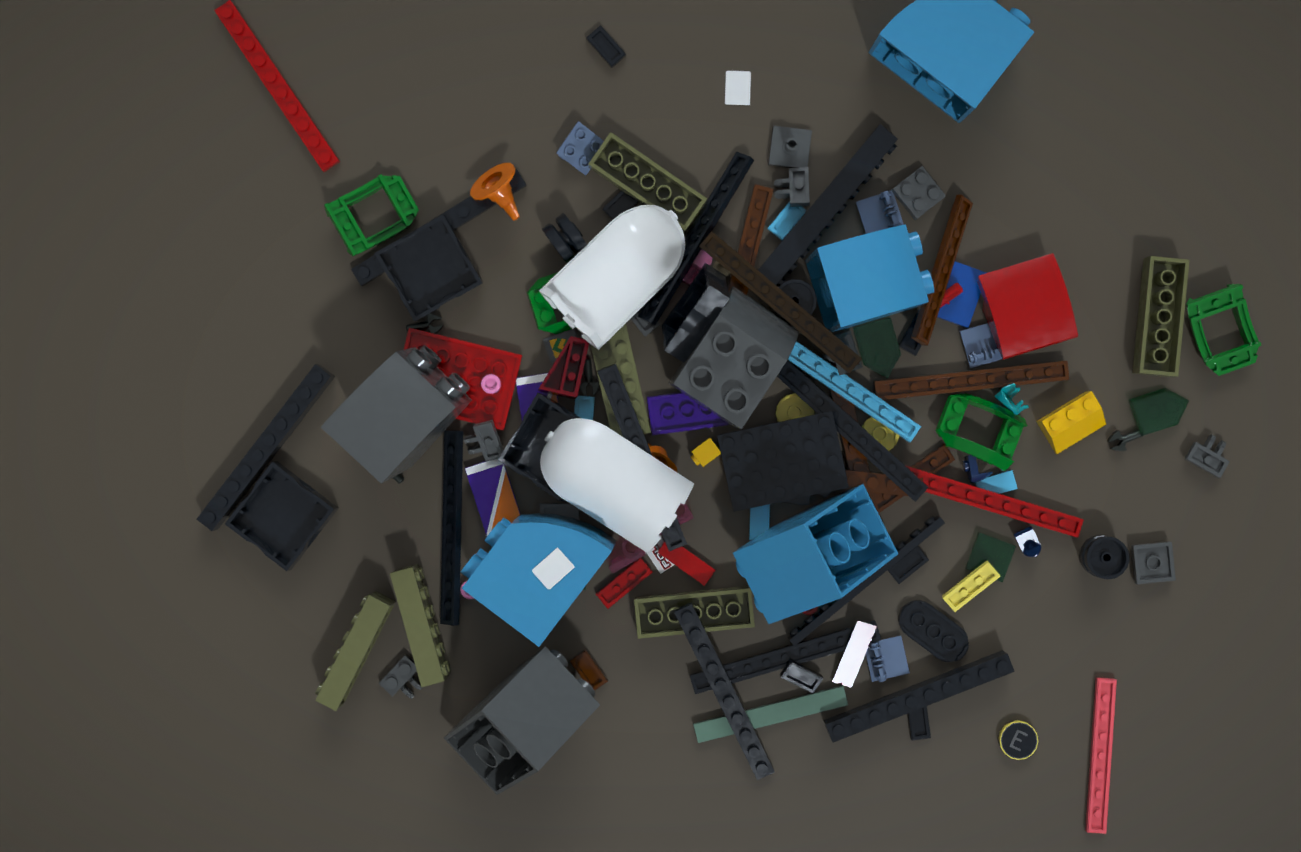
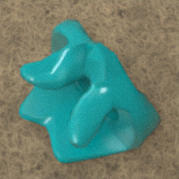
M1015 383L1004 386L995 395V398L1015 415L1029 408L1028 405L1022 406L1023 400L1016 405L1013 402L1012 398L1021 389L1020 387L1016 388Z

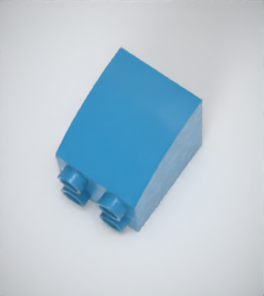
M916 0L905 7L887 24L868 53L960 124L982 101L1033 35L1034 31L1028 27L1031 21L1025 13L1016 8H1011L1010 11H1007L996 2L997 0Z
M905 224L818 247L805 260L825 328L833 333L910 310L929 302L927 295L934 293V284L928 270L921 272L919 270L916 256L923 254V248L916 231L908 233Z
M861 484L774 525L733 552V555L736 559V567L739 574L746 579L754 595L756 608L764 614L768 624L844 597L897 556L898 552L864 484Z
M540 513L522 514L512 523L504 517L495 525L484 540L492 546L489 553L480 548L460 572L468 578L461 589L539 647L612 552L617 540L602 530L571 517ZM558 547L575 568L551 589H547L532 570Z

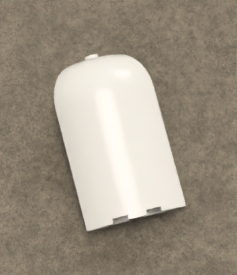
M641 205L621 213L601 230L539 292L553 309L557 308L564 315L562 319L572 329L576 327L583 333L582 338L599 350L674 276L679 268L685 251V237L677 221V215L672 210L667 211L656 205Z
M576 418L564 421L554 432L550 431L544 439L547 443L541 453L540 466L549 487L558 496L647 553L661 539L662 536L659 534L665 526L668 528L677 517L675 514L680 503L685 504L694 486L693 482L612 429L593 420Z

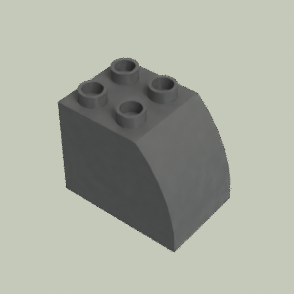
M732 286L729 291V301L685 363H681L668 384L731 426L742 429L788 360L797 341L799 331Z
M423 346L420 350L413 347L397 351L338 407L321 428L382 484L411 468L472 401L466 394L470 386L462 377L454 372L447 377L437 367L441 362L440 357L427 346Z
M546 646L509 674L444 737L450 746L496 795L538 772L600 706L593 698L595 696L593 687L583 679H576L566 669L568 662L565 657L556 650L549 651Z

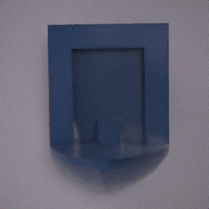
M972 455L964 456L965 460L962 461L964 472H967L970 483L979 482L993 474V471L979 473L976 457Z
M1032 526L1014 534L1025 556L1037 557L1039 555L1041 544Z

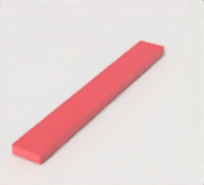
M1096 677L1085 827L1087 833L1106 834L1117 685V679Z

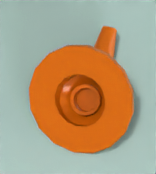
M502 163L496 165L476 180L470 190V196L474 200L489 198L492 202L503 208L513 221L520 217L510 185V181L515 174L513 164Z

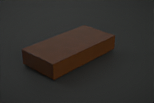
M586 649L570 660L580 677L587 681L594 691L608 682Z

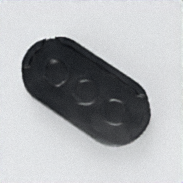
M910 601L902 607L898 622L901 630L908 637L941 661H958L965 656L969 648L968 636L960 626L925 601Z

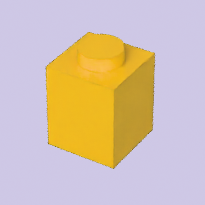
M709 437L691 451L693 453L691 458L697 466L701 464L704 467L719 456L721 452Z

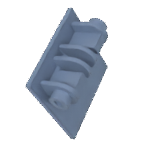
M578 121L556 154L586 176L590 171L589 162L604 141Z
M884 191L881 194L856 202L866 234L904 225L892 191Z
M988 323L960 331L970 368L1002 359Z
M901 635L870 643L866 652V658L872 682H884L887 678L910 673Z

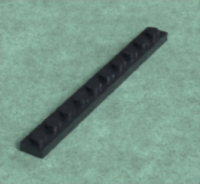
M739 152L735 153L685 237V251L679 268L674 276L643 306L638 315L641 320L654 326L657 324L702 249L699 246L714 229L753 164L754 159L751 156Z
M515 169V174L510 181L513 194L527 186L517 169ZM470 196L442 214L445 215L454 231L497 204L489 198L474 200ZM375 255L351 269L361 286L366 285L385 273Z
M789 360L786 361L777 377L815 412L833 411L837 432L916 502L929 486Z
M616 363L597 370L623 437L652 456ZM676 517L669 528L665 526L661 532L669 551L687 544Z
M445 430L440 624L456 626L459 625L463 431Z
M932 516L924 522L925 526L920 530L919 528L915 529L910 533V538L906 542L902 540L895 546L898 552L897 556L844 597L822 605L819 608V613L815 616L812 614L804 620L805 624L800 628L797 626L791 630L788 637L790 642L794 646L797 645L944 525L943 519L939 516Z
M692 602L675 609L674 613L756 779L759 780L774 773V768Z
M875 620L867 622L868 624L877 626ZM855 626L802 641L795 646L792 644L724 664L723 667L733 684L784 669L790 659L801 664L845 651ZM878 627L870 643L881 640ZM703 671L690 674L695 694L712 690Z

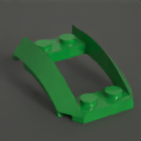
M382 174L356 190L339 197L337 200L324 204L327 217H330L347 247V252L352 256L382 243L409 227L419 211L401 177L395 175L384 176ZM383 188L401 220L365 238L349 207Z
M557 273L539 278L526 292L537 329L554 333L555 335L572 328L565 321L557 322L553 308L539 290Z
M1226 284L1227 288L1196 299L1189 298L1186 303L1191 329L1205 365L1218 376L1254 364L1258 357L1256 354L1258 348L1262 346L1256 336L1249 316L1246 299L1243 297L1242 284ZM1232 308L1236 324L1245 345L1212 356L1203 331L1201 319Z
M964 393L948 396L935 431L939 437H942L946 447L957 449L990 465L993 464L1002 471H1006L1015 462L1011 459L1023 427L1028 425L1025 418L1015 415L1012 411L988 400ZM968 404L1004 419L993 449L956 436Z

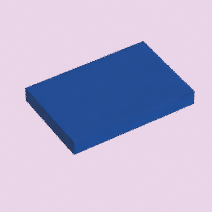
M955 261L946 290L955 283H959L963 288V292L951 300L949 305L945 304L941 307L937 318L969 328L981 294L977 284L978 276L986 274V272Z

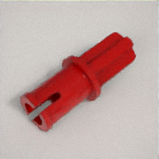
M955 283L945 290L940 308L945 304L949 305L951 300L963 292V288L959 283Z

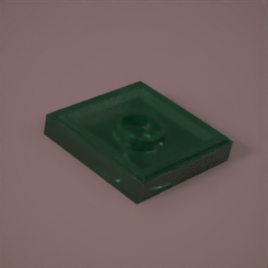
M978 532L965 569L974 571L988 560L1001 576L997 581L1003 582L1016 546Z

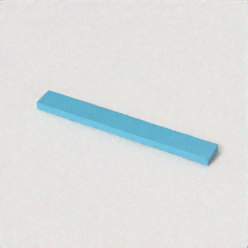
M796 341L788 358L790 362L909 443L913 440L921 428L919 424L847 375H839L837 368Z

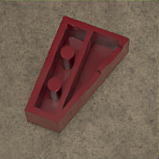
M570 336L539 387V392L574 400L577 398L589 346L585 339Z

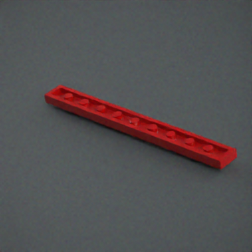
M229 0L214 11L321 170L326 172L340 162L234 3Z
M906 466L916 476L923 478V482L929 486L925 491L927 493L1073 537H1079L1084 521L1082 518Z

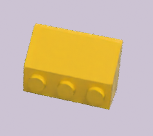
M1085 391L1036 421L1055 454L1062 452L1106 425L1102 407L1092 391Z

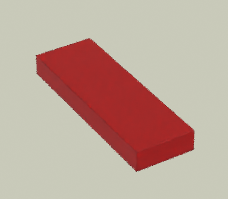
M664 541L657 553L704 586L716 571L683 546L669 551Z
M639 557L599 590L596 596L609 609L649 576L652 570Z

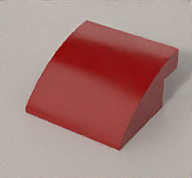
M1053 253L978 276L977 284L984 298L982 311L1003 360L1078 337L1068 291Z

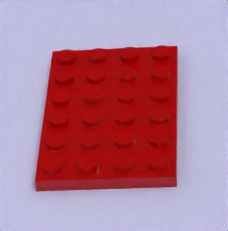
M409 328L404 350L413 347L420 350L423 346H427L440 357L441 362L437 367L447 377L454 372L462 377L470 386L466 394L472 401L456 419L475 424L493 420L496 429L505 430L523 355ZM493 374L500 378L501 388L497 393L489 394L482 389L481 382L486 375Z

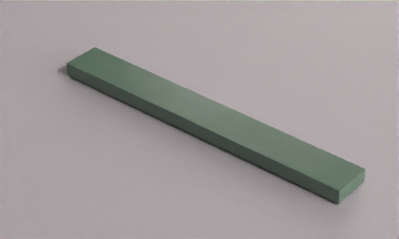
M842 685L745 711L754 729L847 706L848 702L844 686ZM725 715L693 723L698 743L734 734Z

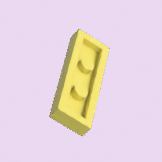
M986 560L943 594L942 598L956 612L1001 576L990 562Z

